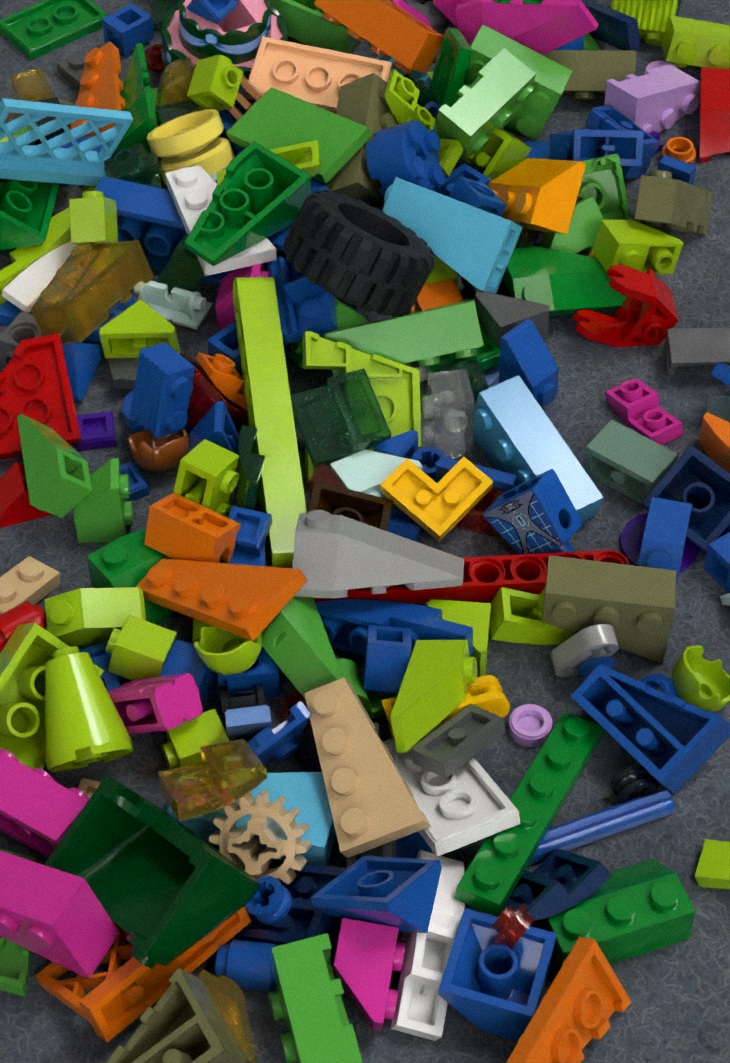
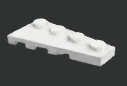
M200 165L165 173L166 185L188 236L202 211H205L212 200V193L218 185ZM266 238L215 266H212L198 256L197 258L205 276L277 260V249Z

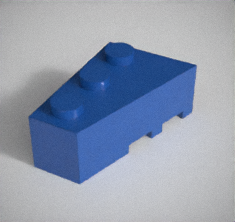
M601 664L571 695L651 775L674 794L682 788L730 737V724L722 716L688 704L680 698L651 688L643 682Z

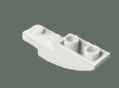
M420 850L417 859L440 860L442 870L428 932H403L402 941L406 942L391 1029L436 1041L442 1038L448 1004L447 1001L438 995V991L465 908V903L455 899L457 885L464 876L465 871L464 862L444 856L437 857L433 853Z

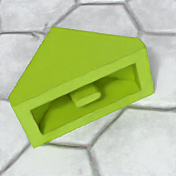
M141 299L101 327L99 331L105 359L139 358L141 349L163 342L180 354L175 326Z
M431 599L426 602L425 606L442 609V620L473 627V657H476L477 677L485 676L491 603Z

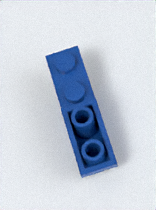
M347 599L315 602L332 648L365 656L368 625L411 628V655L416 640H467L470 657H473V627L442 620V609L384 600Z

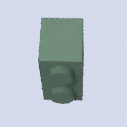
M611 420L586 446L583 469L589 476L642 503L677 462L678 454L669 450L666 446L660 445L637 433L635 430Z

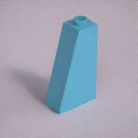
M398 177L395 178L393 185L388 187L384 195V208L382 211L386 215L394 217L402 225L413 230L419 238H422L427 243V246L432 249L436 256L475 288L496 294L523 227L511 220Z
M322 772L227 774L240 793V796L245 792H250L254 801H256L257 796L263 790H266L269 793V802L274 803L283 795L286 797L284 809L290 811L298 807L301 811L295 818L296 823H308L309 829L301 835V839L311 842V848L306 853L300 855L307 860V863L327 866L337 835ZM182 774L177 787L209 774ZM167 794L163 810L208 844L219 846L209 842V836L214 831L220 830L213 824V820L220 813L226 814L223 808L225 805L194 817L182 818ZM239 797L234 800V801H236L238 804H239ZM251 814L239 818L234 828H239L241 825L247 826ZM255 835L253 839L259 840V835ZM261 843V848L265 849L267 845ZM282 856L279 860H285L286 856Z

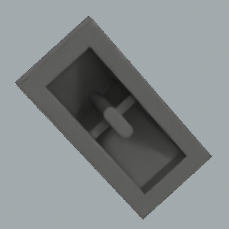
M477 291L475 306L479 323L499 349H501V337L526 319L531 320L535 324L542 339L547 337L549 305Z

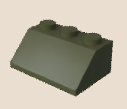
M553 50L543 55L572 70L562 95H574V100L591 101L594 100V95H605L607 80L615 79L619 82L625 80L626 75H636V51Z

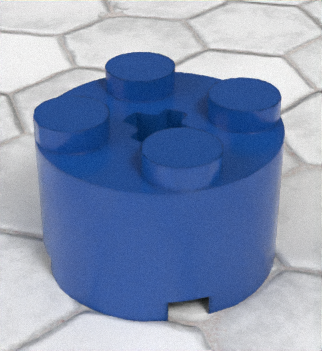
M411 120L375 132L372 135L374 139L368 141L366 161L372 180L379 179L383 189L378 191L383 197L388 187L393 185L396 177L429 190H433L436 186L444 183V172L439 165V136L434 130L428 131L420 122Z

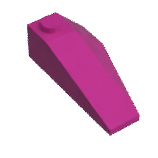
M473 0L458 4L455 9L458 29L470 47L483 24L541 55H545L596 30L599 25L581 0H543L541 4H524L523 0H511L510 4L495 3L494 0Z

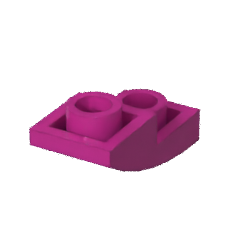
M634 378L625 381L621 385L605 391V398L618 417L627 427L635 430L637 433L660 445L683 436L682 423L659 407V394L639 379Z

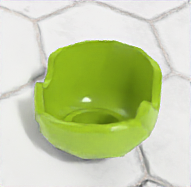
M210 625L209 627L201 628L200 642H194V647L201 660L211 671L223 675L240 674L249 669L257 660L262 648V633L254 641Z
M688 646L676 662L671 673V680L676 689L677 696L688 704L707 712H715L725 708L730 702V676L722 669V661L720 659L707 661L702 657L704 652L702 646Z

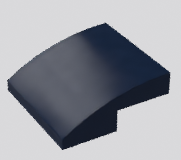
M557 848L533 872L524 871L502 910L531 922L548 918L565 911L587 898L612 875L600 861Z
M275 859L272 869L283 864L285 860ZM306 863L301 871L294 870L297 876L289 885L281 880V885L286 887L292 895V905L286 917L278 923L267 925L258 921L254 915L248 912L252 922L235 936L238 939L283 945L325 933L329 935L338 920L313 907L310 897L348 868Z

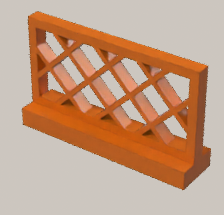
M244 906L169 965L164 966L157 963L153 969L145 966L129 954L133 946L132 944L125 945L129 934L115 924L120 934L114 941L113 948L108 950L100 964L109 963L108 972L93 974L90 979L77 974L76 978L57 981L69 969L51 962L37 973L35 977L42 988L91 1023L96 1035L108 1043L163 996L172 984L169 981L170 977L178 967L191 973L214 954L219 946L226 944L252 921ZM130 959L121 966L122 960ZM93 989L84 997L85 990Z

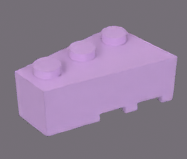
M671 64L645 70L644 75L638 77L634 74L626 75L623 81L618 82L615 79L606 81L604 106L611 105L648 134L652 131L660 133L664 129H670L676 121L687 114H692L699 104L700 81Z

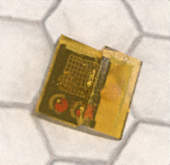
M244 739L200 747L202 764L158 772L160 790L179 821L195 818L227 806L245 796L267 779L266 768Z

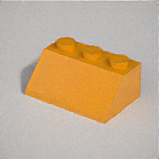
M527 158L489 182L488 186L507 205L501 217L513 221L523 227L522 229L567 235L587 163Z

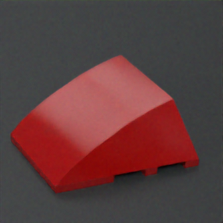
M701 68L700 163L710 161V156L726 152H729L730 155L729 69Z

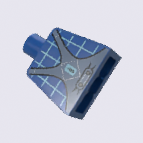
M553 468L502 493L482 513L485 519L519 555L576 552L568 540L582 526V520Z

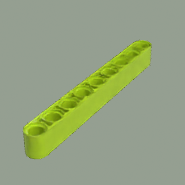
M273 277L234 278L233 305L244 379L260 512L271 514L273 521L264 544L267 567H292L295 531L299 513H307L275 282Z

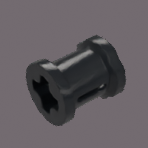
M256 684L254 689L228 692L227 689H220L223 726H225V712L227 710L265 705L262 684Z

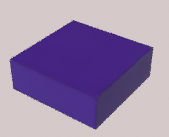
M113 411L77 415L82 442L77 443L78 451L117 447Z

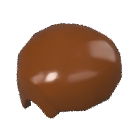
M143 430L128 437L131 454L135 463L142 469L159 473L176 468L180 464V460L188 454L189 438L186 430H182V437L175 432L161 438H154V434L149 433V430Z

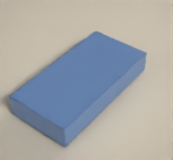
M261 705L227 710L225 712V726L230 743L250 741L267 726L271 728L269 706Z

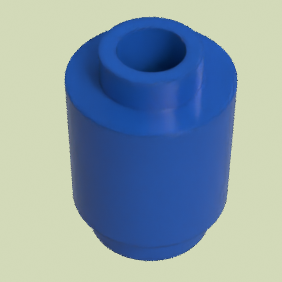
M232 940L231 944L219 946L215 965L216 981L226 983L228 988L266 992L275 990L271 948L279 945Z

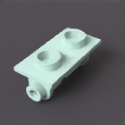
M149 278L138 279L134 285V293L139 294L136 301L143 300L166 320L172 319L173 323L197 330L212 307V303L206 302V298L201 297V293L197 291L191 292L174 287L169 292L167 285L151 281Z

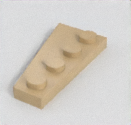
M343 677L304 693L308 711L312 715L310 721L340 852L349 858L431 827L425 814L420 810L413 798L414 795L407 782L402 778L395 766L390 752L374 729L375 726L352 685Z

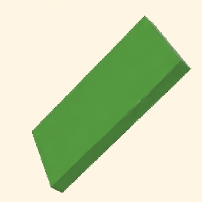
M273 87L226 132L231 142L247 148L254 141L270 150L318 140L321 171L312 178L325 184L372 137L368 127Z

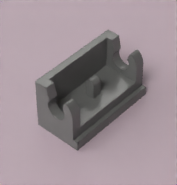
M730 327L667 329L663 347L667 375H675V369H678V366L717 365V363L721 362L730 365Z

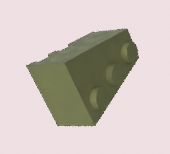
M650 170L649 176L641 175L635 221L652 228L707 235L714 193L681 180L672 179V172Z
M549 555L541 621L573 633H578L593 625H612L619 649L663 664L675 611L676 570Z
M178 967L169 979L172 984L154 1008L149 1006L139 1018L142 1024L124 1047L119 1045L106 1062L246 1063L248 1060L203 979Z

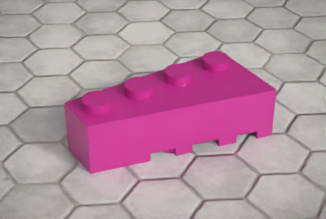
M0 851V936L90 979L120 932L85 878Z

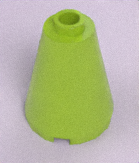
M77 646L54 651L52 653L53 659L45 663V763L47 764L48 771L56 773L88 767L89 763L103 759L105 763L132 753L134 751L133 741L89 653H79Z

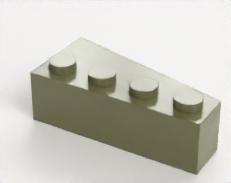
M371 73L340 86L336 110L337 115L368 127L371 135L397 125L384 95L387 82L378 75ZM367 141L334 175L330 183L324 186L337 194H346L350 198L359 199L367 205L382 211L384 208V197L378 190L383 189L379 179L372 180L366 161Z

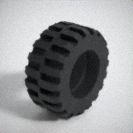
M316 190L306 196L283 241L284 254H286L289 263L294 264V268L299 273L307 276L309 281L324 288V291L343 299L348 304L357 305L365 311H374L383 316L390 314L392 317L408 312L435 265L432 249L413 230L405 227L400 221L386 215L376 207L373 208L359 199L350 198L343 193L337 194L331 190Z

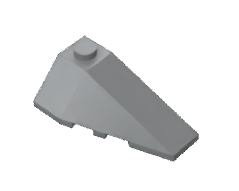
M323 510L299 513L295 531L292 568L301 569L307 582L294 596L331 599L347 597L349 589L369 587L372 595L386 593V588L404 584L407 588L414 591L463 586L464 559L342 515H332Z

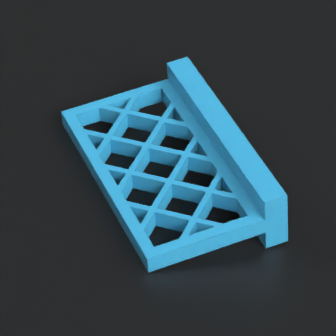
M2 98L0 101V139L8 136L10 140L5 143L0 142V179L98 186L103 176L107 177L104 167L133 121L132 115L127 111ZM9 112L24 114L8 123L4 122ZM47 116L56 117V119L39 127L36 124L37 121ZM78 120H88V122L71 130L67 126ZM116 123L115 127L102 133L99 128L105 125ZM28 125L32 126L33 130L16 138L12 134ZM61 128H63L65 131V133H62L48 141L44 137ZM93 131L96 133V136L79 144L76 139ZM38 139H40V141L42 142L37 146L27 145ZM69 142L73 144L70 148H59ZM100 145H103L99 153H97V151H90Z

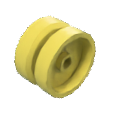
M205 109L179 116L148 133L146 139L152 154L162 158L158 164V170L164 184H166V172L200 165L208 175H212L227 167L230 161L235 158L229 140L219 137L223 132L224 126L217 110Z

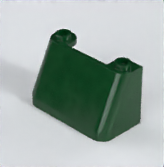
M107 774L44 864L45 866L85 878L111 920L129 934L126 939L133 945L129 954L151 969L157 963L167 966L248 904L262 885L173 816Z

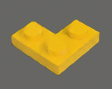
M463 457L436 483L407 458L380 484V492L389 500H393L396 506L440 542L493 488L494 481Z

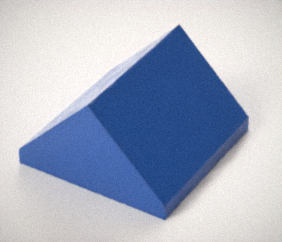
M363 856L310 897L312 906L340 922L343 917L399 927V931L427 933L442 870L441 863L437 859Z

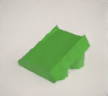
M616 153L581 161L587 164L578 194L592 195L604 220H627L631 217L619 155Z

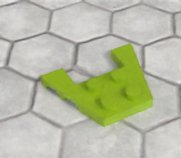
M305 331L302 335L303 369L343 371V390L366 445L361 450L320 465L316 464L310 446L305 448L306 484L330 478L331 463L362 450L373 451V446L376 443L411 430L418 432V448L422 446L420 370L376 354H366L352 349L348 344L339 341L336 343L319 337L320 334Z

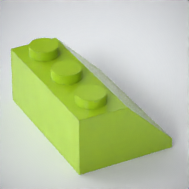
M35 622L18 625L0 653V749L8 750L20 763L33 770L35 768L43 770L46 765L45 663L53 659L52 653L54 651L70 646ZM95 665L99 675L101 676L104 670Z

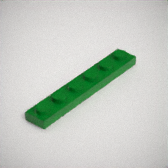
M565 711L563 712L510 799L519 811L521 824L486 838L457 885L455 899L493 916H499L601 741L604 730L602 726Z

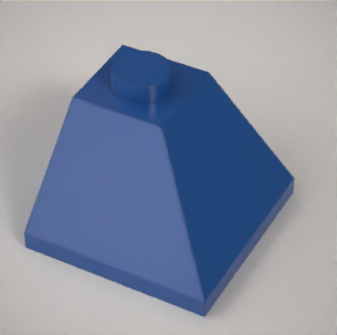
M464 908L438 995L482 1031L518 1041L542 1000L557 933Z

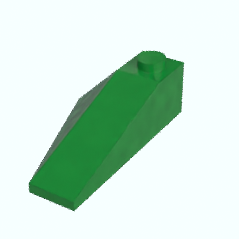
M136 43L123 90L120 94L125 100L126 107L122 111L130 112L133 121L112 154H116L118 168L139 166L144 155L151 150L146 137L148 133L157 127L153 93L150 87L143 43Z
M146 529L121 536L87 556L92 587H135L162 558H172L144 545ZM144 599L146 621L158 625L176 612Z

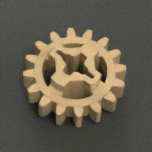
M263 790L257 796L256 801H254L250 792H245L239 797V804L234 800L223 807L226 814L220 813L213 820V824L220 830L214 831L209 836V842L219 845L217 850L253 878L258 879L263 876H272L280 883L282 880L288 885L297 876L294 870L301 871L307 863V860L300 854L306 853L311 848V842L301 839V835L309 829L308 823L297 824L295 821L301 810L298 807L290 811L284 809L286 797L283 795L274 803L269 802V793L266 790ZM251 814L247 826L241 825L239 828H234L239 818ZM259 835V840L253 839V837ZM261 843L267 845L265 849L261 848ZM282 856H286L283 864L269 869L272 858L280 859Z

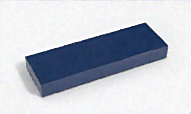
M581 0L599 24L596 30L589 33L593 38L620 50L640 51L637 19L592 0Z

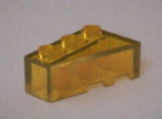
M139 240L96 245L82 243L74 247L69 257L56 271V275L41 292L40 297L31 308L42 335L59 333L62 344L81 343L110 317L107 311L118 300L121 303H126L132 297L130 290L140 281L148 283L153 279L154 275Z

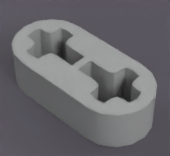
M609 624L587 627L553 649L550 655L555 675L558 677L579 675L577 667L582 662L595 657H610L618 651L619 645L614 627Z

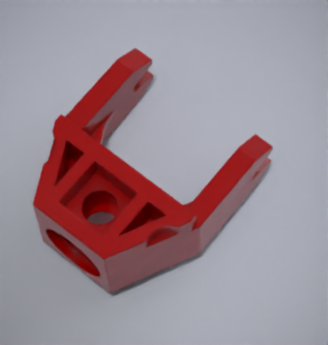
M620 264L610 266L606 272V275L611 277V280L608 282L609 286L618 293L627 296V298L612 317L588 309L577 311L573 316V320L578 322L575 330L587 339L613 347L660 345L666 337L667 329L673 328L679 321L671 290L662 280L656 278L655 272L651 269L644 273Z

